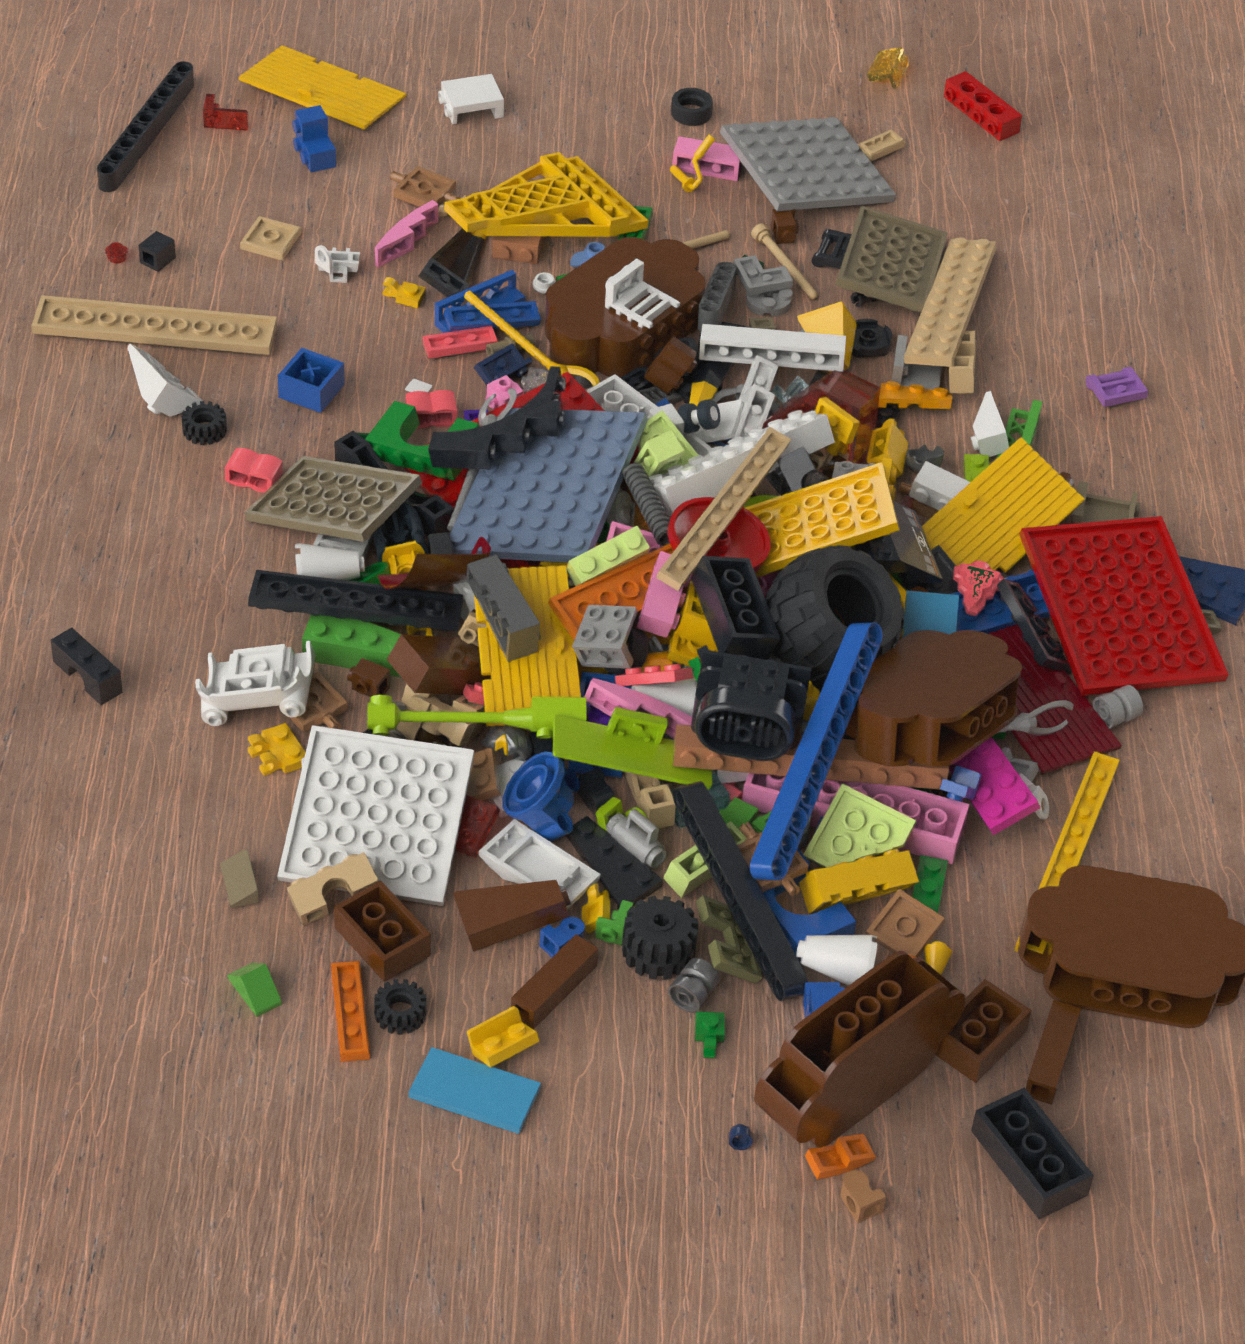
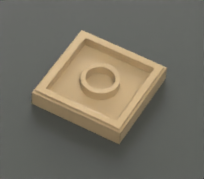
M259 216L240 242V249L283 261L301 235V227Z

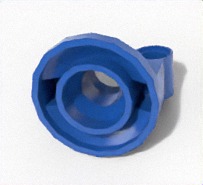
M545 751L536 754L524 762L513 774L502 797V808L512 819L522 820L537 834L553 842L571 833L573 830V823L568 812L574 802L573 793L577 792L580 788L579 779L572 770L564 768L563 761L559 757L553 756V752Z

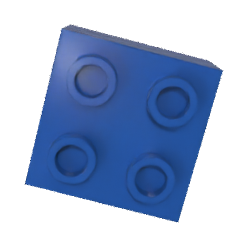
M301 348L278 374V398L321 413L345 385L344 363Z

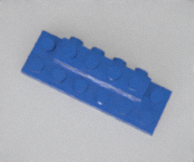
M1033 569L1020 575H1010L1005 578L1020 584L1037 609L1034 612L1035 615L1042 619L1050 617ZM1000 591L995 592L993 599L986 601L984 609L977 616H970L966 613L962 604L963 595L960 592L951 594L959 595L956 632L973 630L989 634L990 632H996L997 630L1016 625L1011 618L1012 613L1009 607L1000 598Z

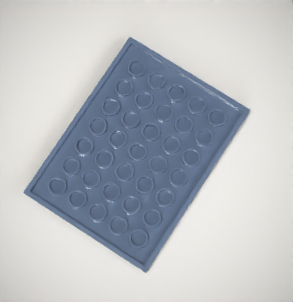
M511 408L510 411L505 415V417L514 413L520 408ZM562 410L566 412V425L561 428L559 437L532 436V442L527 444L525 453L498 452V457L493 460L491 470L479 469L452 528L450 540L453 554H471L479 537L485 538L491 546L489 557L497 554L499 559L569 562V560L593 549L624 478L623 471L630 464L647 423L646 413ZM479 547L477 554H482V547Z

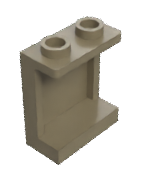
M1079 481L1077 492L1085 500L1073 511L1071 524L1138 517L1141 503L1136 502L1138 493H1132L1131 501L1087 494L1089 483Z

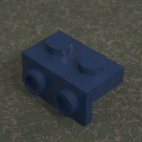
M512 343L477 363L474 369L487 386V384L505 375L510 379L515 376L521 378L530 371L528 367L533 362V359L529 357L524 360Z

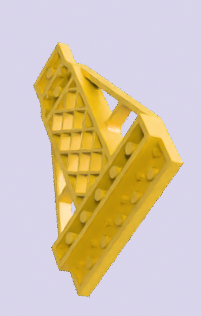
M560 152L540 156V162L490 190L472 193L465 198L446 201L444 205V210L466 232L481 230L486 236L615 237L619 234L637 232L638 230L648 228V219L578 156L565 158ZM538 175L545 177L544 179L527 182ZM589 218L595 225L572 224L570 221Z

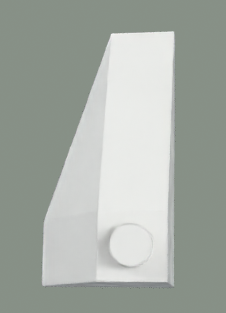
M129 344L128 351L141 396L148 403L147 408L157 415H160L162 412L170 417L182 413L183 410L186 411L185 408L187 406L192 408V403L196 402L197 405H200V401L203 400L189 387H186L184 390V386L179 383L181 380L166 371L160 362L144 350Z

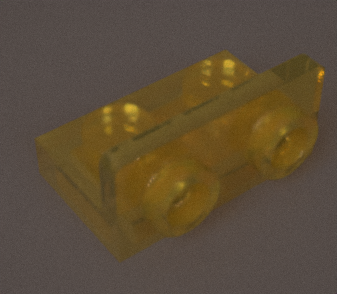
M903 48L879 51L867 73L869 82L877 80L881 82L889 79L892 87L898 88L909 67V59L905 55Z

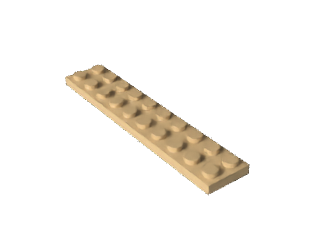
M965 238L950 240L932 289L926 299L904 354V364L952 367L996 251V241H989L987 239L966 240Z
M41 295L31 327L34 334L269 355L277 326V317Z

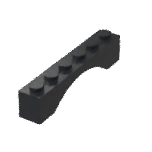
M351 431L334 441L335 461L389 470L377 456L370 443L355 431ZM414 491L404 501L416 509L422 520L424 533L427 536L429 534L450 532L447 526L454 512V507L437 494L427 495Z

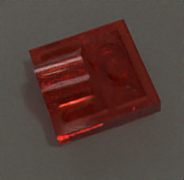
M466 795L455 851L477 858L479 850L482 848L500 812L498 806Z

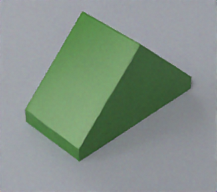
M252 962L227 975L229 981L256 1017L282 1005L266 964Z

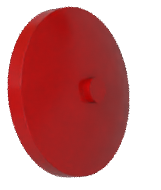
M714 497L694 498L680 504L674 510L667 528L668 540L673 550L678 547L715 499ZM742 507L706 556L749 558L754 571L757 572L766 562L770 551L771 541L769 533L757 516Z

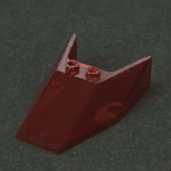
M845 370L843 372L831 371L787 400L763 423L762 429L769 427L768 423L771 421L788 418L787 415L791 412L802 410V413H807L811 409L815 411L819 398L827 397L860 421L853 442L848 444L847 452L849 453V462L862 464L868 454L872 431L876 429L881 387Z

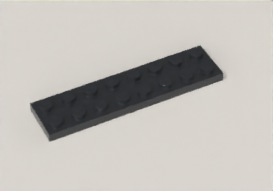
M256 570L248 597V606L258 609H275L288 613L300 612L313 616L325 615L338 619L350 618L364 622L374 621L390 625L432 628L445 632H458L463 604L462 594L413 588L385 589L380 584Z

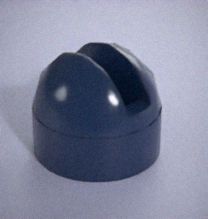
M743 1124L734 1125L729 1132V1145L736 1150H745L751 1147L753 1143L751 1129Z

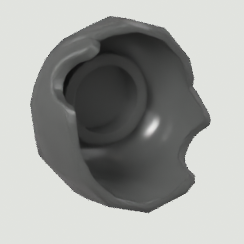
M926 445L919 449H909L905 458L906 465L917 474L925 461L941 467L944 450L940 446H936L931 451Z

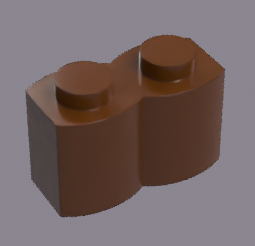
M673 336L649 366L644 378L667 394L672 389L676 391L684 380L682 378L685 372L690 373L697 364L695 360L697 352Z

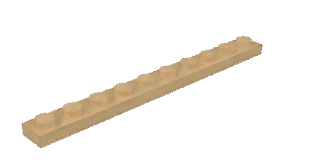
M772 427L768 428L661 567L656 576L657 579L677 591L681 589L694 572L701 557L706 556L787 449L792 439Z

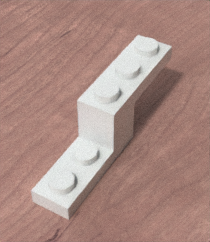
M758 355L752 362L739 400L743 401L744 405L735 435L731 439L744 438L749 436L748 432L751 430L763 429L775 394L769 391L778 365Z

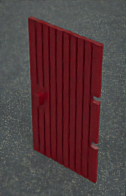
M1017 624L989 633V635L1003 640L1008 646L1007 655L1014 657L1022 665V673L1018 678L1016 697L1017 716L1021 713H1031L1045 704L1059 700H1066L1074 705L1072 710L1065 707H1056L1036 716V727L1052 728L1065 720L1068 721L1065 727L1052 734L1032 735L1019 730H1011L1033 762L1037 763L1042 774L1088 760V758L1091 759L1094 751L1106 754L1121 749V743L1084 695L1081 696L1078 687L1064 670L1059 671L1045 666L1042 667L1034 660V653L1031 647L1023 640V633Z

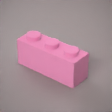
M679 136L673 152L672 165H677L683 172L696 174L692 159L703 140ZM714 142L705 155L698 160L702 175L738 181L742 162L729 145Z
M660 551L653 568L636 628L667 638L670 629H676L680 614L676 613L677 607L682 608L686 597V593L682 592L683 586L688 587L691 576L679 591L657 579L656 576L659 570L671 556L669 553Z

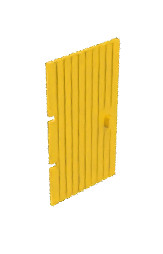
M283 45L239 76V80L300 105L306 107L321 105L326 115L361 129H366L380 118L381 115H384L385 112L389 111V109L407 96V93L366 77L358 80V74L330 63L320 61L317 64V58Z
M1020 437L921 527L930 549L932 550L937 545H940L956 566L962 563L971 564L974 561H983L989 564L992 570L996 571L1000 567L1004 572H1007L1027 554L1019 535L1022 528L1058 525L1085 499Z
M566 566L507 568L512 580L540 622L539 632L541 640L538 641V651L536 653L508 662L474 595L476 621L478 624L486 623V627L477 628L481 674L483 676L491 675V679L482 681L485 712H504L507 710L530 708L532 697H581L577 657L572 647L574 640L548 604L551 597L569 590ZM486 723V726H505L504 723Z

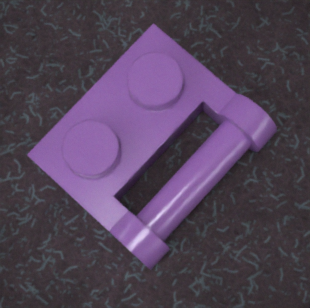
M1125 367L1122 371L1099 376L1095 374L1086 376L1087 388L1092 389L1103 407L1147 398L1148 390L1132 367Z

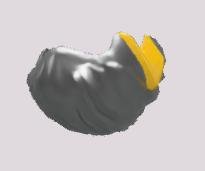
M508 725L492 727V730L488 731L486 737L480 741L483 746L492 747L494 751H499L506 756L513 754V759L520 756L523 760L527 759L533 751L528 735L521 728Z

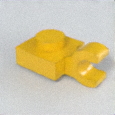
M386 277L383 282L384 286H388L383 291L384 296L395 297L396 303L417 309L426 293V287L405 281L400 285L391 277Z
M597 883L587 889L588 903L582 906V921L587 933L596 930L598 917L610 919L609 893L607 890L599 893Z

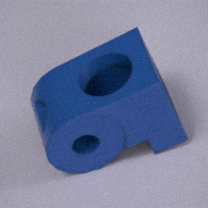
M567 917L555 929L548 924L540 930L539 946L553 957L575 934L583 938L585 931L583 921L576 917Z

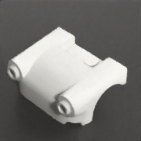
M306 641L307 652L294 654L292 647H286L285 644L237 649L233 651V654H230L229 661L219 663L216 662L212 652L208 653V684L205 688L200 679H196L195 682L196 690L201 697L202 720L211 726H219L227 721L229 711L279 706L280 711L288 717H297L304 714L316 657L311 642Z

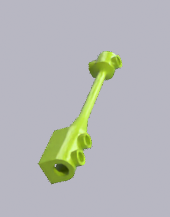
M374 695L370 697V702H368L367 729H373V735L388 736L389 730H395L400 722L504 723V725L537 732V738L549 739L553 738V719L555 715L586 721V698L532 697L530 708L507 710L504 712L400 711L396 703H392L391 696Z

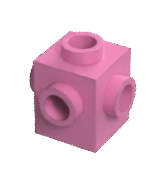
M505 375L487 384L486 400L495 393L497 396L488 404L490 408L495 409L509 401L508 389H515L517 397L523 395L524 391L518 383Z

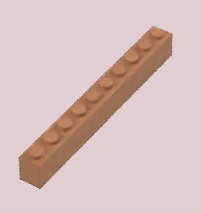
M676 724L673 744V766L786 776L798 746L795 749L789 750L782 757L771 761L737 758L717 754L709 750L700 742L696 733L692 731L691 726ZM842 739L825 780L941 790L942 780L948 777L949 766L934 767L917 762L898 767L880 765L859 756L855 751V740Z

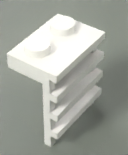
M635 259L606 281L605 307L607 309L612 307L616 309V314H625L628 321L635 320L638 322L639 327L643 328L646 326L650 329L653 327L651 322L671 305L676 308L679 307L680 302L643 282L644 262ZM651 293L650 296H648L646 299H644L641 303H639V304H638L637 306H635L633 309H631V310L629 309V308L632 307L635 303H637L639 300H641L643 297H645L647 294ZM660 299L663 300L655 307H653L651 310H649L646 314L640 316V314H642L644 311L650 308L657 301H659Z

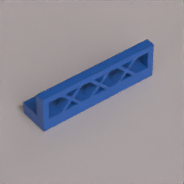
M510 270L436 302L435 326L443 333L449 332L443 308L450 305L451 307L461 306L467 291L475 294L485 305L525 302V296L516 288V273ZM508 281V286L500 289L502 284ZM490 289L485 296L481 297L485 290ZM467 302L465 305L462 306H472V304L470 302Z

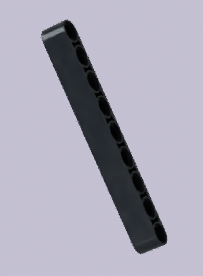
M181 61L171 68L97 165L98 187L101 191L113 192L118 189L193 89L194 72L191 63Z
M702 781L675 788L673 790L674 804L773 994L779 1001L803 995L805 982H808L807 976L759 885L752 877L750 869L707 787Z

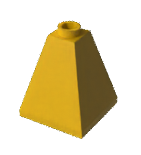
M841 301L797 316L802 328L807 333L846 336L843 372H829L837 376L843 374L846 369H849L857 324L844 303Z

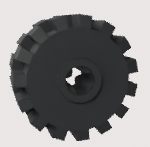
M651 896L648 897L647 902L641 899L635 903V908H629L624 922L622 955L626 957V964L629 968L636 967L635 973L641 976L644 973L649 974V979L655 980L657 976H663L664 980L672 979L673 973L677 976L681 975V971L688 962L695 958L699 924L698 919L694 918V911L691 908H684V902L680 900L673 902L671 897L663 896V899Z

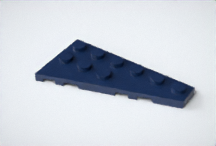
M1179 556L1200 608L1212 610L1217 618L1236 626L1245 613V569Z

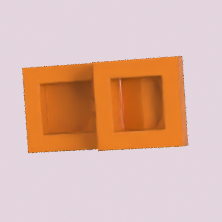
M864 1133L838 1137L834 1145L810 1148L805 1155L817 1180L849 1172L874 1161L876 1158Z

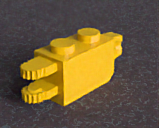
M891 418L886 420L881 428L872 431L867 462L868 464H878L882 462L883 458L893 459L892 469H897V478L903 474L908 441L904 437L905 433L903 430L898 429L896 426L897 422Z

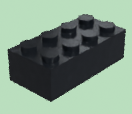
M702 556L691 575V580L718 652L768 660L781 638L750 559Z
M1025 1087L975 1111L971 1132L1038 1219L1044 1218L1088 1196L1094 1175Z

